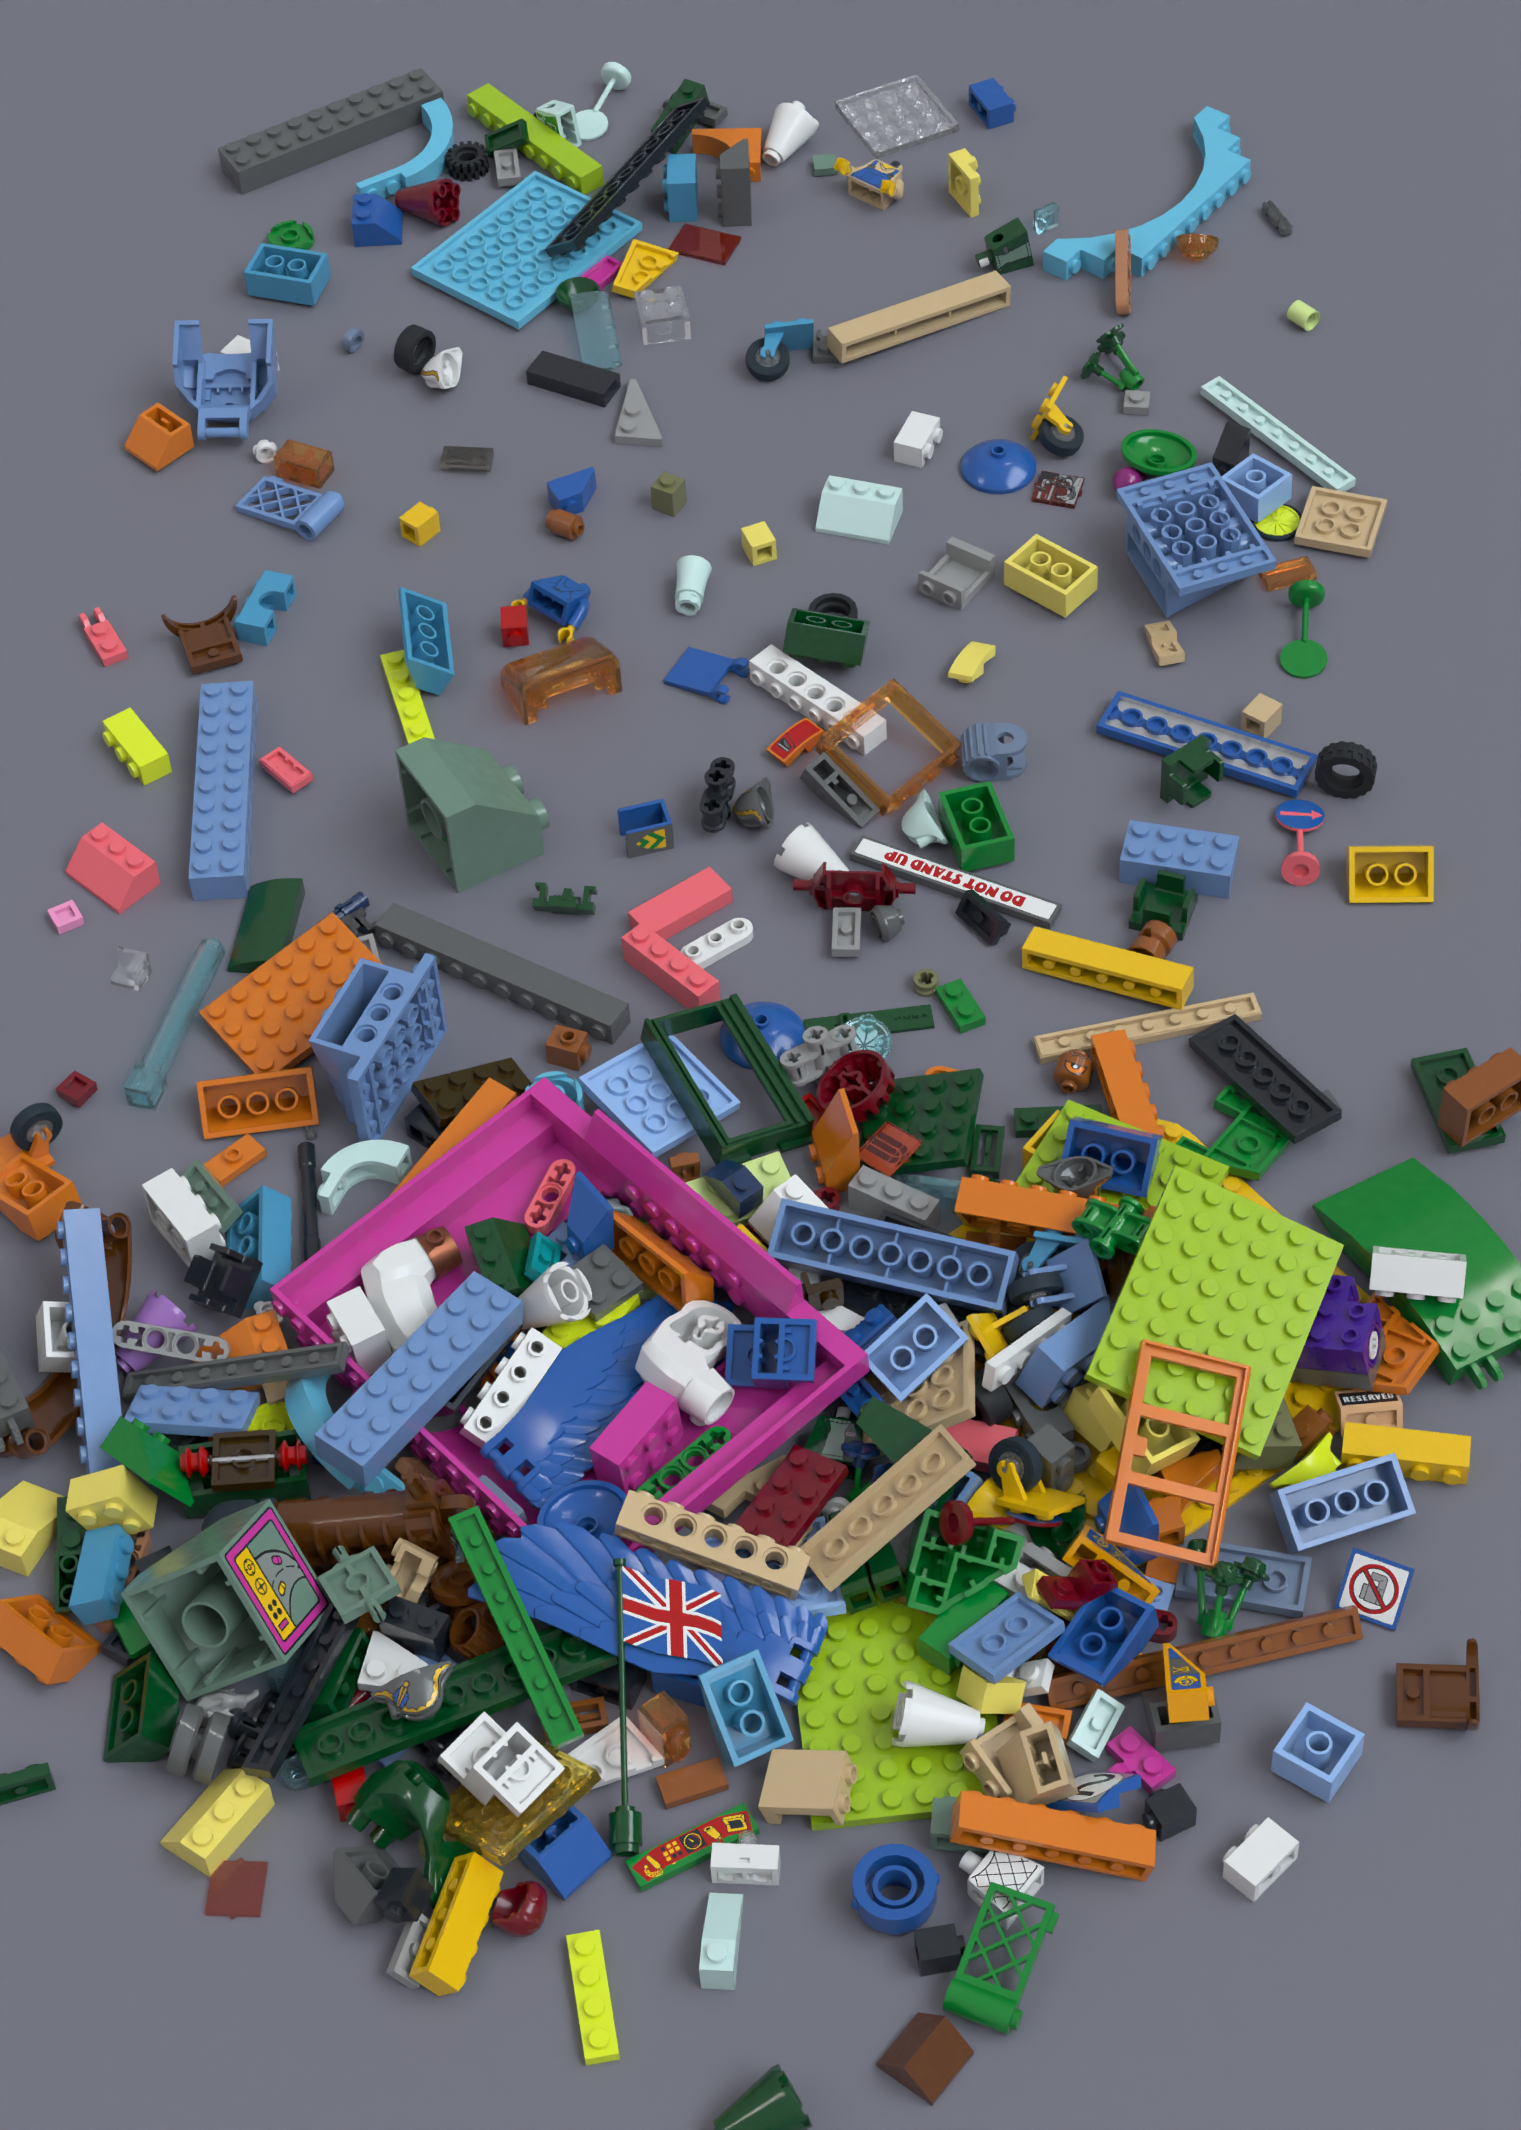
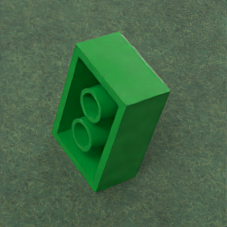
M991 781L938 792V815L961 870L972 871L1015 861V838Z

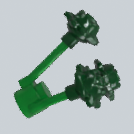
M1192 1539L1188 1542L1187 1549L1205 1553L1207 1540ZM1246 1556L1242 1563L1234 1561V1563L1218 1561L1214 1564L1213 1568H1203L1194 1565V1571H1197L1198 1618L1196 1624L1201 1625L1200 1634L1219 1637L1226 1635V1631H1232L1234 1619L1247 1590H1251L1254 1582L1270 1580V1577L1265 1573L1266 1564L1259 1559ZM1204 1571L1205 1576L1211 1578L1216 1584L1214 1592L1217 1594L1214 1609H1208L1207 1614L1205 1609ZM1239 1584L1238 1586L1241 1588L1226 1619L1227 1612L1221 1611L1224 1596L1227 1595L1230 1586Z

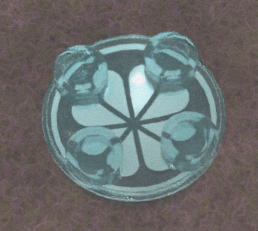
M863 1014L861 1017L853 1018L845 1023L855 1028L857 1033L855 1042L860 1050H873L878 1052L884 1059L888 1057L892 1048V1036L883 1022L876 1019L872 1014Z

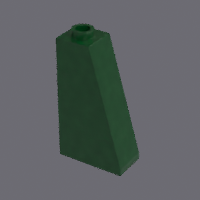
M874 1396L871 1397L869 1402L862 1405L856 1422L893 1464L897 1463L933 1431ZM963 1448V1450L970 1456V1458L973 1459L971 1454L965 1448ZM959 1480L931 1504L935 1509L941 1510Z

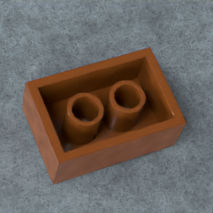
M1509 1047L1501 1053H1495L1487 1062L1479 1067L1471 1068L1466 1075L1456 1081H1450L1443 1088L1438 1126L1461 1148L1521 1111V1056Z

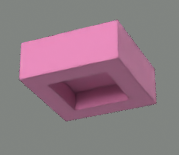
M73 899L47 910L49 918L59 935L85 925L83 916Z

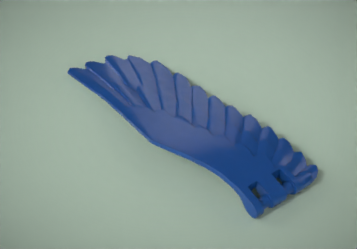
M714 1286V1301L712 1303L718 1304L733 1313L732 1301H716L719 1288ZM656 1295L653 1299L629 1314L596 1329L561 1350L524 1406L499 1433L483 1445L479 1453L485 1460L490 1459L495 1464L494 1469L506 1481L511 1480L516 1485L515 1490L530 1505L540 1510L544 1502L553 1493L564 1486L579 1482L584 1477L583 1472L594 1469L589 1447L645 1384L635 1369L642 1345L665 1319L679 1311L659 1295ZM726 1357L719 1361L717 1364H715L713 1368L715 1369L722 1362H724L726 1360ZM505 1443L511 1449L503 1455L498 1449ZM524 1465L530 1469L526 1476L520 1472Z
M562 1520L557 1522L556 1529L539 1524L521 1526V1538H501L495 1542L530 1618L556 1627L618 1657L617 1571L613 1567V1559L624 1558L626 1559V1567L653 1577L695 1583L720 1593L723 1663L757 1648L777 1698L790 1706H796L800 1698L797 1695L801 1686L805 1685L812 1670L810 1663L813 1657L818 1656L828 1628L827 1618L823 1613H817L813 1617L810 1610L801 1604L795 1608L788 1599L780 1595L773 1599L760 1586H754L749 1591L737 1579L728 1575L721 1582L706 1570L697 1569L693 1572L675 1560L669 1559L667 1565H665L655 1554L646 1548H639L632 1552L617 1537L602 1533L600 1538L596 1539L584 1528ZM474 1583L468 1588V1598L485 1603L477 1583ZM625 1643V1661L653 1674L698 1677L697 1675L714 1668L699 1661L657 1655ZM793 1646L801 1651L799 1658L790 1655ZM779 1674L789 1680L786 1688L777 1684Z

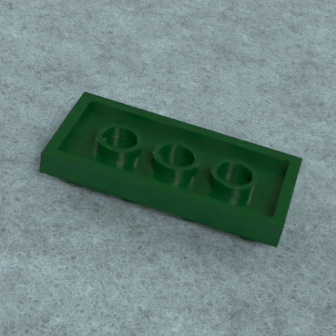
M1467 1048L1411 1059L1412 1071L1448 1154L1505 1143L1506 1135L1501 1123L1462 1148L1438 1126L1443 1088L1450 1081L1458 1080L1466 1075L1471 1068L1475 1067Z

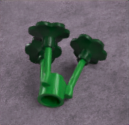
M1123 323L1113 327L1096 340L1097 343H1100L1097 347L1099 352L1093 353L1082 368L1083 372L1080 378H1088L1094 373L1099 377L1103 376L1115 384L1121 391L1124 389L1135 391L1144 383V377L1135 368L1122 348L1125 333L1120 330L1124 327ZM1113 352L1126 368L1119 374L1120 381L1105 372L1104 368L1098 365L1101 353L1110 354Z

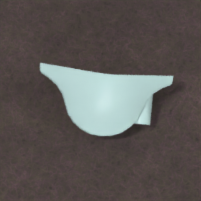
M924 789L920 792L914 805L903 816L902 830L920 848L930 843L947 844L949 843L942 829L931 799Z

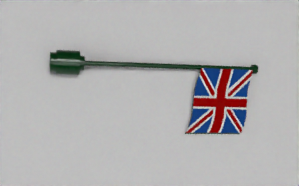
M616 1558L613 1559V1567L617 1571L622 1806L615 1807V1812L608 1814L609 1847L613 1849L614 1856L632 1857L639 1854V1847L643 1845L642 1813L635 1811L634 1806L628 1805L625 1643L657 1655L699 1661L713 1667L723 1664L721 1595L710 1588L695 1583L653 1577L626 1567V1559Z

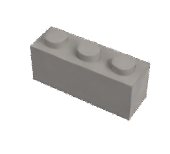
M864 1165L848 1185L849 1208L877 1220L882 1211L886 1210L933 1229H936L940 1223L939 1199Z

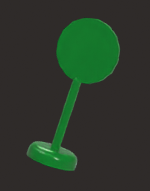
M1300 580L1294 582L1289 587L1288 597L1293 605L1303 608L1301 639L1288 643L1282 649L1280 664L1283 670L1292 677L1306 679L1319 675L1326 668L1328 661L1326 650L1322 645L1313 640H1308L1309 608L1317 607L1323 602L1325 589L1316 581Z

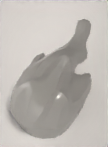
M229 1687L200 1696L195 1705L203 1707L205 1712L202 1728L206 1729L210 1716L215 1711L232 1716V1722L235 1716L229 1711L235 1708L244 1709L248 1702L259 1696V1690L256 1689L249 1694H235V1687Z

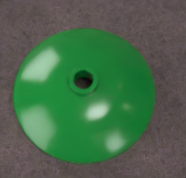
M1145 429L1132 432L1123 439L1121 445V454L1124 460L1137 471L1153 477H1161L1192 468L1197 457L1194 446L1180 435L1164 430Z

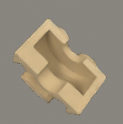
M399 1538L391 1552V1555L395 1557L394 1565L388 1564L387 1567L402 1591L397 1596L419 1604L422 1592L425 1587L428 1588L431 1577L437 1569L439 1557L407 1540Z

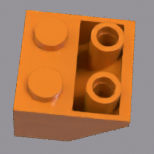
M156 403L139 414L124 445L126 451L155 471H159L195 447L190 424L160 403Z

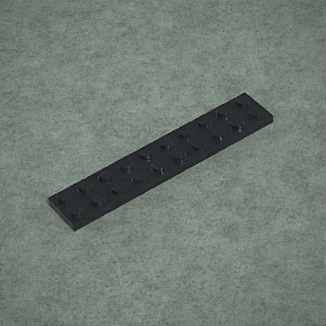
M705 97L678 105L668 114L544 249L549 257L559 254L563 256L573 250L577 252L586 245L585 241L588 237L595 235L600 230L599 225L609 220L613 216L612 211L624 204L626 201L625 197L635 191L640 186L639 182L653 172L652 167L666 158L665 153L677 146L679 143L678 139L687 134L692 129L691 125L705 115L704 111L710 105Z

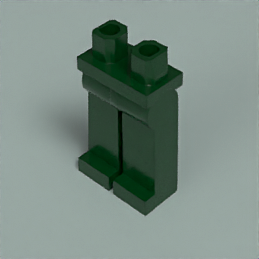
M838 1510L828 1515L829 1521L841 1511ZM889 1541L867 1560L874 1586L882 1604L906 1596V1583ZM865 1562L843 1581L840 1586L850 1615L878 1605ZM895 1581L899 1582L898 1587L892 1591L882 1589L884 1585ZM868 1591L869 1595L865 1600L860 1602L852 1600L853 1596Z

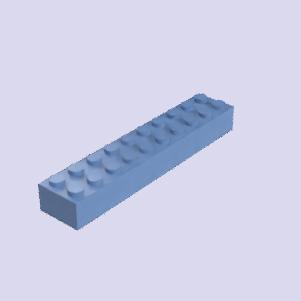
M254 681L201 684L189 864V883L194 901L248 898L258 711Z

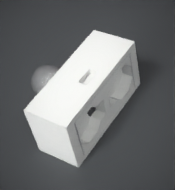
M751 1830L742 1831L738 1836L737 1844L712 1843L710 1864L712 1883L779 1886L781 1864L779 1845H758L757 1836Z

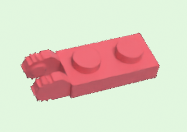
M99 607L93 609L94 617L98 622L94 625H90L85 613L79 614L78 618L84 629L85 636L104 667L129 658L126 648L108 619H105Z

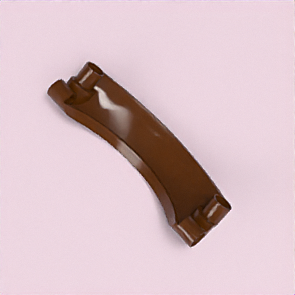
M69 1201L65 1204L64 1210L88 1209L89 1207L79 1202ZM121 1212L109 1216L100 1213L112 1328L118 1322L125 1320L131 1285L132 1224L129 1217ZM111 1224L115 1228V1233L111 1229ZM55 1230L57 1245L59 1249H62L63 1239H57V1232ZM119 1330L118 1335L121 1336L122 1330ZM50 1372L43 1382L25 1397L35 1428L29 1429V1427L19 1430L24 1443L18 1446L13 1441L11 1434L2 1437L6 1451L1 1452L0 1457L16 1456L20 1459H30L42 1455L75 1422L76 1417L80 1416V1407H74L73 1389H77V1378L72 1379L71 1372ZM29 1438L33 1441V1449L29 1446Z

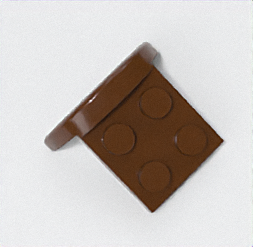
M235 595L231 596L228 605L220 613L201 622L179 623L169 619L165 614L161 615L167 629L180 638L193 675L243 661L242 653L230 624L237 609V598Z
M1476 1639L1467 1640L1466 1665L1396 1663V1727L1467 1729L1468 1731L1479 1729V1663Z

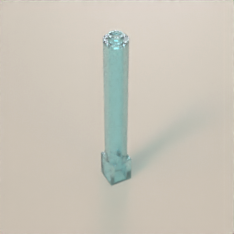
M205 938L200 941L142 1062L136 1061L124 1086L129 1106L156 1110L168 1085L166 1076L226 953L224 946L219 940Z

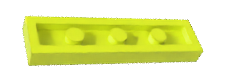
M600 1929L566 1935L586 2066L620 2060Z

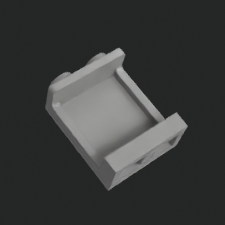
M952 536L946 542V555L929 573L923 570L918 573V591L962 611L995 575V555Z

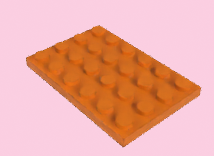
M332 912L199 1011V1014L252 1073L291 1069L314 1052L308 1040L320 1023L322 1013L330 1007L334 1001L336 991L342 988L360 958L382 963Z

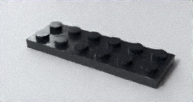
M1236 1014L1189 1038V1047L1293 1144L1342 1119V1110Z

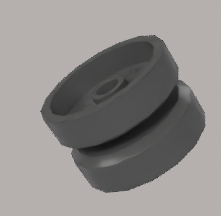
M187 1703L180 1723H177L169 1747L170 1755L165 1772L183 1777L188 1771L191 1760L194 1759L196 1760L192 1773L194 1781L210 1786L222 1753L232 1716L215 1711L210 1716L206 1730L201 1729L205 1716L203 1707Z

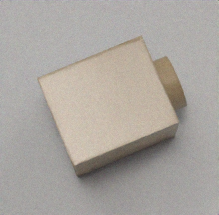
M1259 693L1242 711L1241 730L1267 738L1281 724L1283 704Z

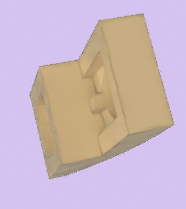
M1170 621L1144 625L1148 643L1159 666L1185 662V652L1177 641V631Z

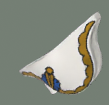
M459 347L441 351L433 356L423 367L421 375L428 387L447 389L457 385L460 378L463 356Z

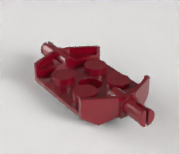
M823 862L813 875V879H793V891H810V895H813L818 907L824 910H833V908H861V911H871L875 905H893L895 899L899 898V894L916 895V883H899L886 864H882V872L826 870V862ZM849 893H857L859 895L854 896Z

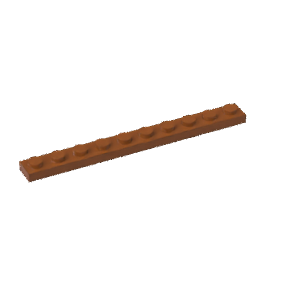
M1355 1605L1180 1645L1175 1648L1207 1676L1363 1639L1358 1608ZM1163 1650L1136 1656L1104 1687L1074 1671L1052 1675L1049 1693H1045L1048 1707L1067 1709L1087 1704L1093 1692L1098 1688L1114 1698L1165 1686Z

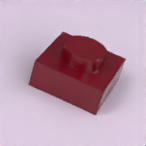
M75 1070L56 1088L57 1095L78 1108L98 1090L95 1081Z

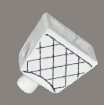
M969 1850L959 1863V1868L970 1874L967 1880V1893L980 1907L990 1882L1030 1896H1034L1044 1884V1867L1021 1856L990 1850L983 1859ZM995 1893L991 1904L995 1916L1014 1908L1009 1897ZM1015 1900L1017 1906L1024 1904L1023 1902ZM1015 1914L1000 1921L999 1925L1007 1930L1018 1915Z

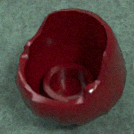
M533 1880L519 1882L515 1888L502 1890L495 1904L492 1923L513 1937L522 1938L534 1934L540 1929L547 1913L548 1899L546 1890Z

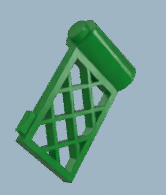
M990 1882L957 1972L946 1992L943 2011L1009 2035L1012 2029L1017 2031L1024 2013L1023 2010L1019 2009V2004L1046 1932L1053 1934L1060 1916L1059 1913L1054 1912L1055 1904ZM995 1893L1009 1897L1014 1908L995 1916L991 1907ZM1015 1900L1023 1902L1024 1904L1017 1906ZM1033 1906L1045 1910L1042 1921L1028 1928L1021 1912ZM988 1912H990L992 1918L985 1921ZM1017 1914L1024 1930L1005 1938L999 1922ZM995 1924L1002 1940L983 1948L979 1939L981 1930ZM1038 1931L1035 1940H1033L1031 1933ZM1027 1936L1032 1946L1030 1953L1016 1960L1009 1943ZM977 1943L980 1950L973 1953ZM1005 1946L1012 1962L993 1970L986 1954ZM983 1956L990 1972L978 1978L965 1974L969 1962ZM1026 1963L1023 1972H1021L1019 1965ZM1015 1968L1020 1978L1015 1992L1001 1987L997 1976ZM993 1978L995 1984L989 1983L987 1980Z

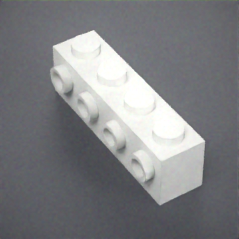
M533 1327L527 1334L520 1332L511 1345L515 1349L511 1358L503 1357L494 1370L498 1377L493 1384L488 1381L485 1383L477 1395L481 1401L476 1409L470 1406L460 1420L464 1426L459 1433L480 1448L499 1433L520 1411L562 1350V1347Z

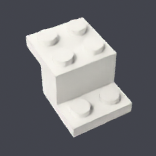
M485 1711L437 1759L484 1806L496 1796L517 1817L565 1769L518 1722L505 1732Z

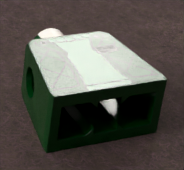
M1015 218L987 234L984 238L987 250L975 255L979 268L991 264L1000 275L1034 266L1028 233L1019 218Z
M838 1407L834 1417L821 1416L817 1419L804 1448L847 1465L849 1474L845 1479L855 1480L856 1468L853 1466L854 1457L844 1455L841 1445L855 1440L862 1441V1429L856 1423L857 1421L853 1420L854 1414L849 1408Z

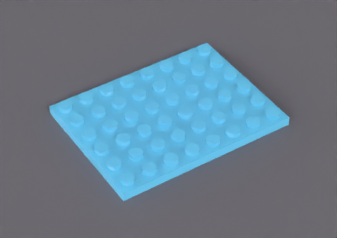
M534 171L411 267V275L519 330L557 299L556 289L561 282L569 278L580 277L605 256H611L643 230L642 222L614 209L612 211L613 216L599 225L600 230L595 235L588 237L585 241L586 245L577 252H574V250L569 251L563 256L559 254L549 257L544 249L591 198Z

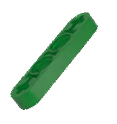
M714 1426L708 1429L638 1487L635 1492L638 1490L646 1491L652 1494L656 1500H659L675 1487L667 1486L663 1483L666 1477L676 1475L680 1477L681 1482L699 1467L689 1466L687 1464L688 1459L692 1456H700L704 1459L703 1462H705L732 1439L730 1431L723 1426ZM713 1440H724V1443L722 1445L720 1443H715L713 1445Z

